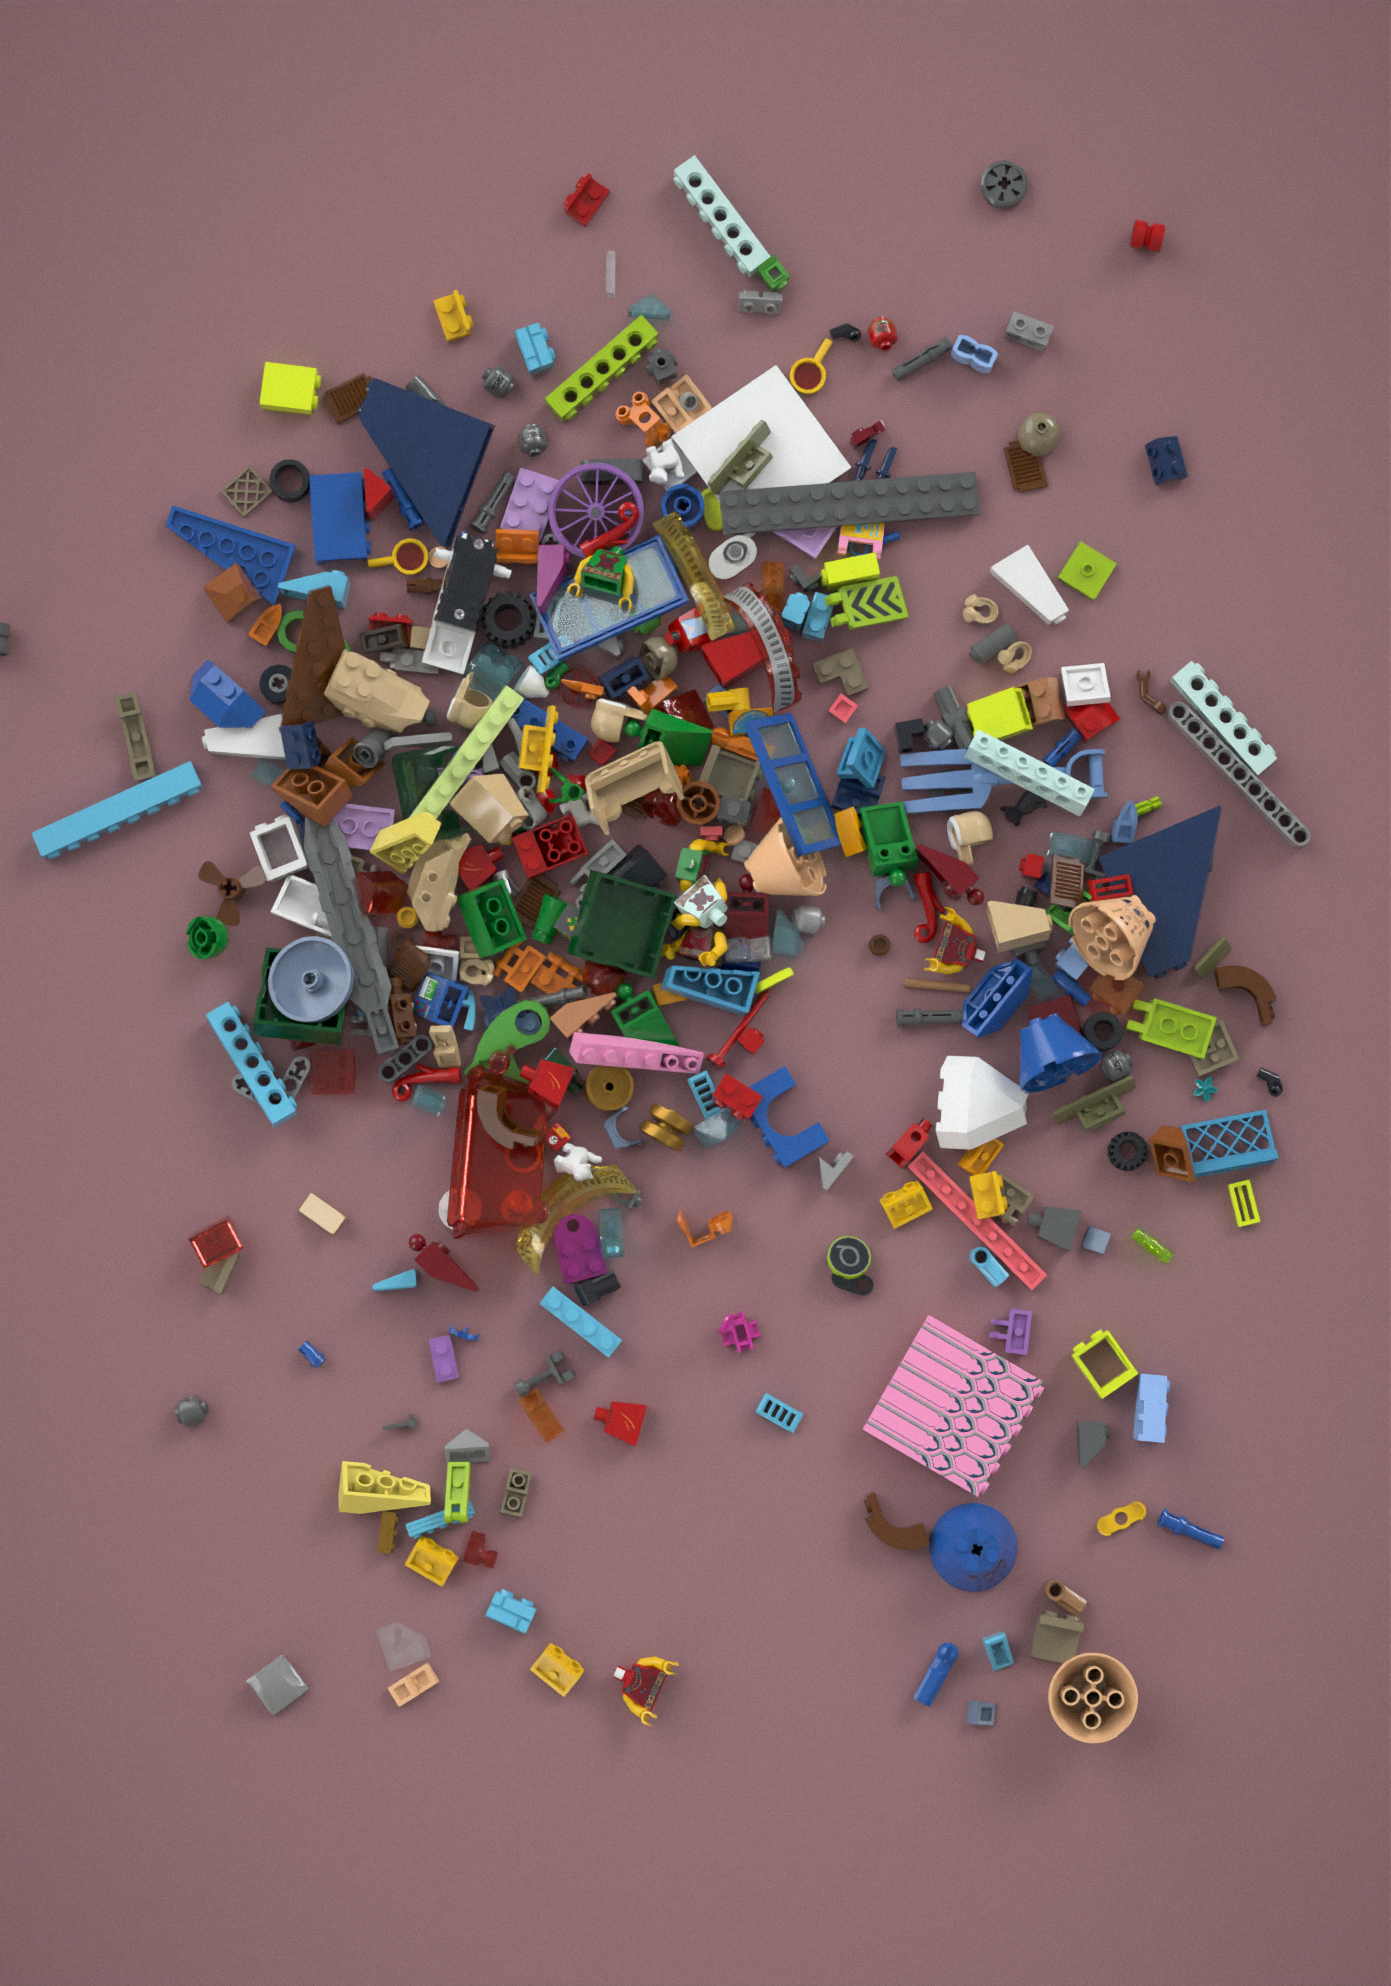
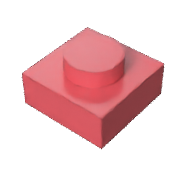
M840 694L828 712L846 724L858 708V705L843 694Z
M722 826L700 827V838H705L708 841H718V838H722Z

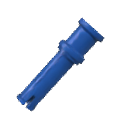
M390 467L385 469L381 474L392 489L393 495L400 507L399 513L404 516L408 523V530L413 531L420 528L426 523L425 520L420 516L417 508Z
M1166 1508L1162 1510L1159 1516L1157 1527L1161 1528L1163 1526L1174 1531L1176 1535L1183 1534L1217 1550L1223 1544V1536L1188 1522L1184 1516L1179 1517L1169 1513Z

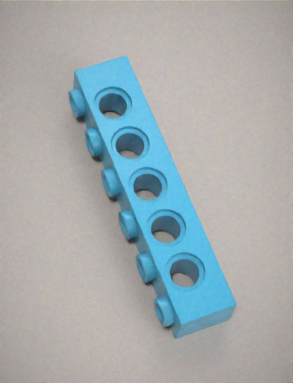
M226 1002L206 1014V1019L273 1128H276L297 1115L295 1108L298 1106L292 1096H286L284 1092L286 1087L281 1078L276 1079L272 1072L275 1069L269 1060L265 1061L261 1054L264 1051L258 1042L254 1043L250 1038L253 1034L248 1025H242L239 1020L242 1016L235 1005L231 1007L229 1002ZM230 1023L237 1026L232 1032L225 1030L226 1025ZM243 1041L248 1044L244 1050L236 1048L239 1042ZM250 1060H257L259 1062L256 1068H249L247 1063ZM261 1078H268L270 1080L267 1086H260L258 1084ZM273 1096H279L282 1099L277 1105H273L269 1101Z

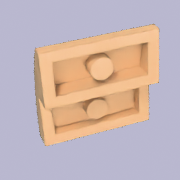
M687 374L670 388L667 387L651 401L675 433L713 408ZM690 392L697 396L698 405L694 410L687 411L680 405L679 399L683 393Z

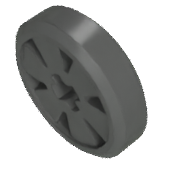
M1006 160L997 161L988 166L982 175L980 183L984 199L993 207L1008 209L1018 205L1025 197L1028 188V180L1024 170L1018 164ZM1002 180H1006V183L1010 184L1006 189H1002V186L998 185L1001 184Z

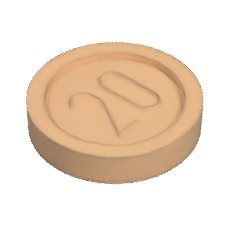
M435 547L429 553V562L435 568H444L448 565V562L434 557L436 548H445Z
M732 825L724 832V840L730 845H736L744 839L745 831L739 825Z

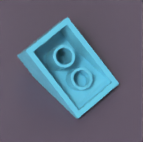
M332 570V573L323 572L281 582L278 585V589L283 596L306 601L308 590L330 585L336 608L345 609L351 584L344 572Z

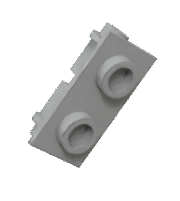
M744 290V292H739V312L781 314L782 294L763 291L762 298L759 297V291Z

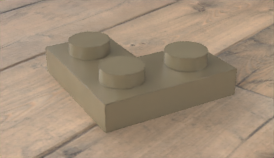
M853 648L812 663L819 684L840 677L847 697L868 689Z
M1222 1019L1215 1022L1208 1044L1210 1048L1207 1049L1204 1060L1190 1056L1199 1077L1239 1060Z

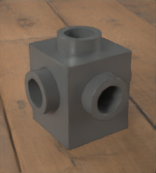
M668 349L652 351L650 356L647 357L648 364L645 367L649 376H654L657 385L677 378L675 366H678L674 354H669Z

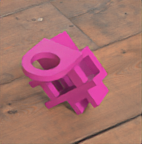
M744 1311L734 1315L728 1313L718 1330V1333L722 1335L723 1346L735 1343L738 1353H741L743 1350L754 1349L752 1338L761 1336L757 1328V1320L747 1323Z

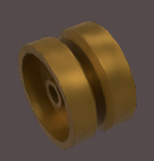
M599 1065L590 1071L584 1083V1092L589 1103L596 1109L603 1111H613L625 1106L631 1099L634 1091L633 1078L624 1067ZM610 1083L613 1086V1090H606V1084Z
M653 1103L648 1113L659 1122L655 1123L646 1119L642 1122L639 1130L680 1153L685 1145V1141L675 1134L676 1131L685 1136H690L695 1125L684 1119L677 1112Z

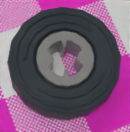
M277 664L264 670L260 677L259 686L261 693L267 700L279 704L286 701L285 695L292 669L285 665ZM276 679L285 682V684H282V689L273 687V684H276Z

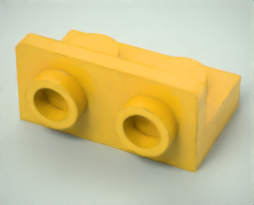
M457 290L453 291L454 294L433 300L447 342L471 335L470 328L474 327L470 314L466 315L464 307H467L464 295H459Z
M993 1171L969 1176L977 1219L1005 1214L1004 1210L1008 1209L1006 1197L1001 1196L1000 1188H1003L1001 1175H997V1172Z
M918 1181L908 1182L903 1188L895 1192H889L879 1200L894 1229L933 1209L923 1187Z
M421 1536L404 1565L442 1587L459 1557L451 1550L436 1544L434 1540Z
M552 1643L547 1646L529 1669L563 1697H565L585 1671L577 1661L572 1660L560 1647Z

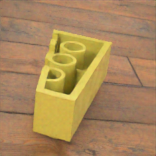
M419 813L379 830L370 853L404 875L407 869L412 867L414 861H417L420 855H423L433 844L441 823L430 813Z

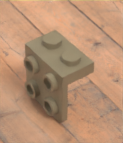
M1045 1610L1044 1614L1038 1613L1031 1655L1035 1658L1065 1663L1076 1656L1080 1632H1083L1084 1623L1079 1621L1080 1617L1067 1615L1066 1618L1057 1617V1612Z

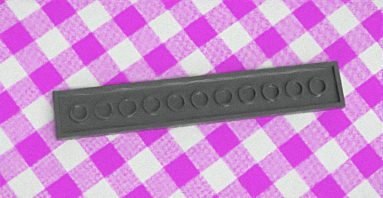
M976 472L719 491L723 536L980 515Z

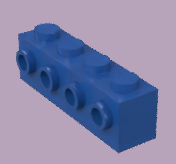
M524 699L510 718L515 719L523 732L524 725L545 727L547 712ZM558 720L557 724L553 725V733L556 736L554 746H551L550 751L554 750L559 753L557 757L566 763H569V761L575 763L587 745L588 738Z

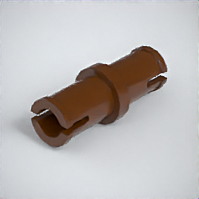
M428 577L426 580H407V593H426V595H431V592H440L443 579L431 580Z

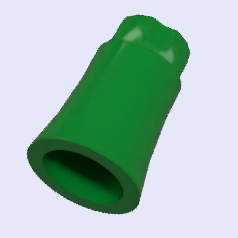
M544 893L532 938L550 945L554 936L558 933L554 925L567 905L571 903Z

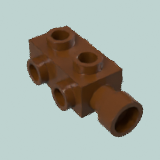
M389 978L392 988L387 1010L398 1045L407 1044L410 1039L416 1036L417 1024L413 1016L414 1003L411 1000L410 993L402 994V978Z

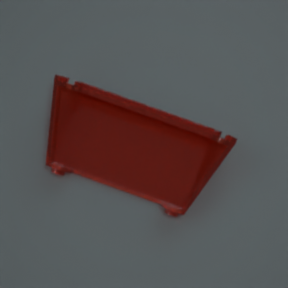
M476 1065L469 1069L466 1076L469 1080L466 1089L461 1088L458 1096L447 1224L453 1227L451 1234L454 1239L537 1227L545 1223L549 1215V1209L546 1208L545 1202H541L547 1122L556 1115L557 1110L528 1093L529 1084L482 1065ZM486 1084L506 1088V1109L511 1119L521 1126L543 1131V1140L533 1147H525L520 1143L514 1149L507 1148L494 1140L485 1130L478 1115V1090Z

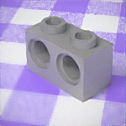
M1014 311L1004 337L1044 352L1054 326Z

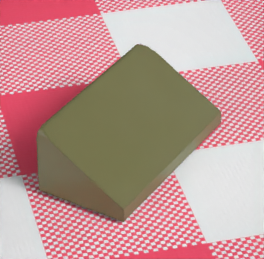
M1225 937L1219 938L1191 968L1200 979L1204 980L1232 950Z

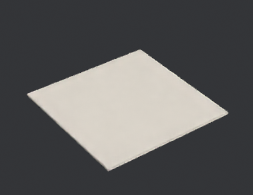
M777 365L672 436L708 487V481L711 476L717 472L726 458L736 450L739 443L748 436L752 428L761 420L766 421L771 433L760 447L770 452L773 458L746 489L830 483L851 468L850 464ZM730 480L721 491L745 489ZM714 494V496H715V497L717 498V500L720 502V500H719V494H718V495H715V494ZM756 533L743 534V535L750 538V537H752V536H753L754 534H756Z

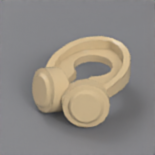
M973 594L965 601L966 608L963 610V617L967 622L975 621L987 624L994 621L998 616V607L989 598L977 597ZM987 605L990 608V615L983 617L980 612L975 611L974 607Z
M1017 641L1010 645L1007 650H1001L998 653V660L1004 665L1003 670L1008 673H1016L1018 669L1024 667L1031 658V646L1024 641ZM1021 647L1023 649V656L1021 659H1015L1012 662L1015 651Z
M469 959L461 965L459 969L460 976L464 982L470 985H483L485 987L493 979L494 964L490 959L484 961ZM469 966H476L478 970H483L486 974L469 977L466 969Z

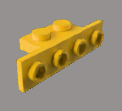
M553 705L547 708L545 727L523 726L518 768L539 771L537 793H545V789H548L550 784V776H547L548 767L551 768L553 755H550L551 746H554L556 736L553 733V725L557 724L558 712L555 711L556 706Z

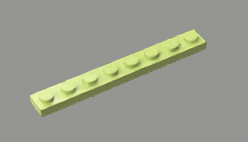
M505 685L410 817L427 812L437 819L524 700L522 696Z

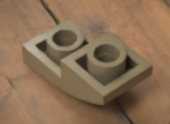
M510 1468L500 1514L522 1519L532 1473Z

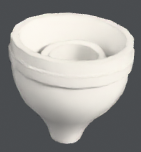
M531 665L523 672L514 688V691L520 696L529 699L536 697L546 698L550 692L545 685L542 674L540 675L536 668Z

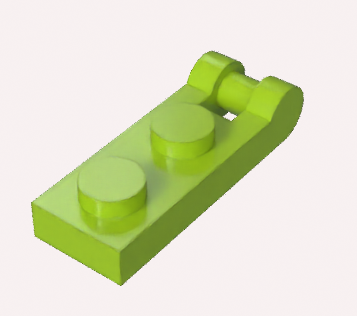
M448 1462L444 1511L445 1523H453V1521L468 1523L470 1462ZM453 1507H460V1512H453Z

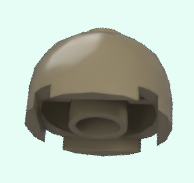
M1035 412L1028 415L1021 422L1018 430V441L1021 448L1036 457L1051 454L1058 446L1061 438L1059 423L1052 415L1044 412Z
M655 636L639 643V658L643 656L646 662L643 666L648 675L654 680H662L670 676L677 668L679 651L675 644L668 645L665 638Z

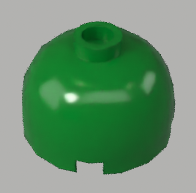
M201 916L193 918L186 930V935H189V942H186L190 953L197 959L206 960L218 957L227 948L229 940L228 930L225 924L216 917Z

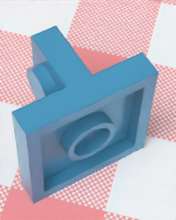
M859 728L856 737H849L836 774L840 779H859L866 788H874L886 750L867 728Z

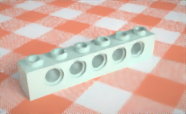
M694 155L674 169L675 178H673V181L679 189L683 188L687 193L686 198L692 206L696 205L700 212L698 214L703 222H708L711 225V232L715 238L723 241L727 254L730 257L734 256L738 261L736 265L739 270L751 277L757 273V266L767 260L770 255ZM697 180L701 185L694 188L689 183ZM710 197L713 199V203L709 205L704 204L702 199ZM723 214L726 216V219L720 222L715 219V216ZM730 231H736L739 236L733 239L728 237L727 234ZM742 248H749L751 254L742 255L740 250Z
M1189 662L1170 679V682L1222 742L1257 777L1277 759L1275 750L1269 744L1265 745L1263 743L1261 734L1255 728L1251 729L1246 723L1248 721L1241 712L1237 713L1232 707V701L1226 695L1223 697L1218 691V685L1212 679L1208 680L1204 675V669L1198 663ZM1191 682H1200L1202 689L1199 691L1194 690ZM1206 697L1214 698L1216 705L1214 707L1208 706L1205 702ZM1221 713L1229 715V723H1223L1220 720ZM1234 730H1242L1244 739H1237L1234 736ZM1249 746L1257 747L1259 752L1257 756L1249 753Z
M977 730L964 755V758L1079 817L1095 790L980 730Z

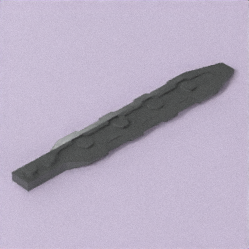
M306 816L304 852L309 869L313 872L320 895L318 897L322 911L325 912L332 934L331 941L346 952L353 967L354 983L349 1000L366 1015L378 1056L399 1050L387 1010L392 986L386 967L383 966L376 944L377 937L367 915L363 902L365 900L355 876L351 863L352 856L346 837L333 820L326 826H323Z

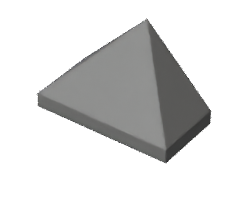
M465 1429L445 1445L446 1464L448 1462H490L489 1443L470 1430Z

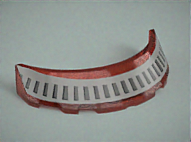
M748 582L722 596V598L743 619L757 645L767 673L772 709L775 714L793 707L801 701L802 693L797 686L800 672L793 660L795 652L775 607L771 608L769 606L767 596L763 591L758 592L754 589L753 583Z

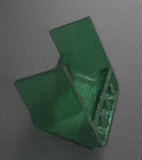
M433 746L398 753L392 757V768L403 820L410 817L439 777L437 768L445 765L446 754L457 751L458 746ZM444 808L436 819L441 825L435 839L449 840L474 831L472 826H459L458 815L451 809Z

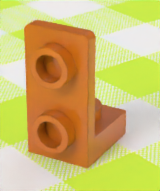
M668 676L662 680H654L644 690L638 691L633 686L627 692L638 708L647 715L677 690L678 686Z

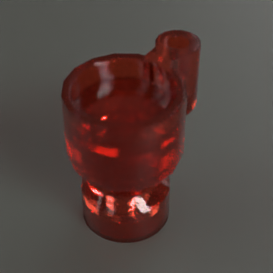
M425 930L422 946L438 949L444 948L445 950L453 951L456 935L447 934L445 936L442 931Z
M511 1043L505 1051L496 1050L490 1055L488 1064L494 1074H502L508 1070L511 1063L510 1055L515 1053L516 1046Z
M472 1530L463 1562L475 1566L483 1563L485 1567L493 1569L498 1552L493 1550L486 1551L485 1534Z

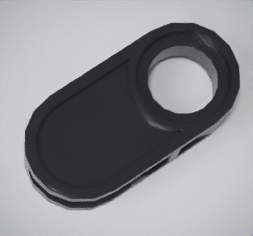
M834 1273L831 1276L834 1286L858 1295H867L873 1290V1280L865 1274L855 1279H844V1277L837 1276ZM860 1279H866L869 1282L868 1290L860 1291L857 1288V1282Z

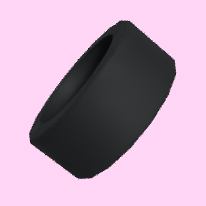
M293 459L282 460L271 470L269 476L270 486L275 496L280 500L297 502L303 499L310 490V474L301 462ZM292 468L301 473L303 484L298 491L286 493L278 486V477L282 471Z

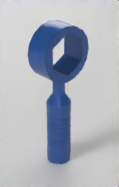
M898 531L884 535L882 545L899 540ZM851 542L849 550L853 557L865 555L868 553L869 547L873 545L863 544L866 546L865 552L857 555L852 550L855 543Z
M285 800L281 803L280 807L289 817L295 818L297 824L301 825L303 828L301 836L304 840L305 823L296 810Z

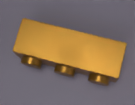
M382 1511L377 1549L379 1553L391 1554L395 1550L393 1539L397 1535V1529H395V1523L398 1524L399 1519L397 1512Z

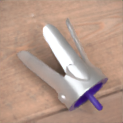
M498 866L499 872L493 875V880L504 879L509 894L516 895V890L520 891L512 881L511 873L508 869L501 871Z

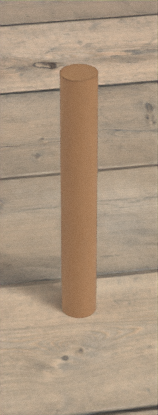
M906 978L904 982V987L970 992V984Z

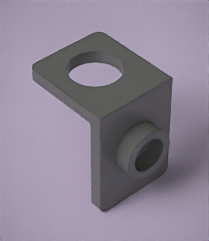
M615 1187L610 1197L629 1210L632 1207L637 1209L643 1199L640 1196L642 1191L635 1188L637 1191L630 1190V1198L622 1200L618 1196V1191L621 1187Z

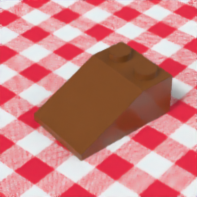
M316 765L310 769L286 768L270 786L274 792L301 813L323 826H326L352 797L345 779Z

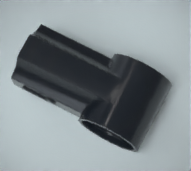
M611 1271L594 1280L585 1281L574 1288L584 1307L601 1299L600 1297L618 1290L621 1286L614 1271Z

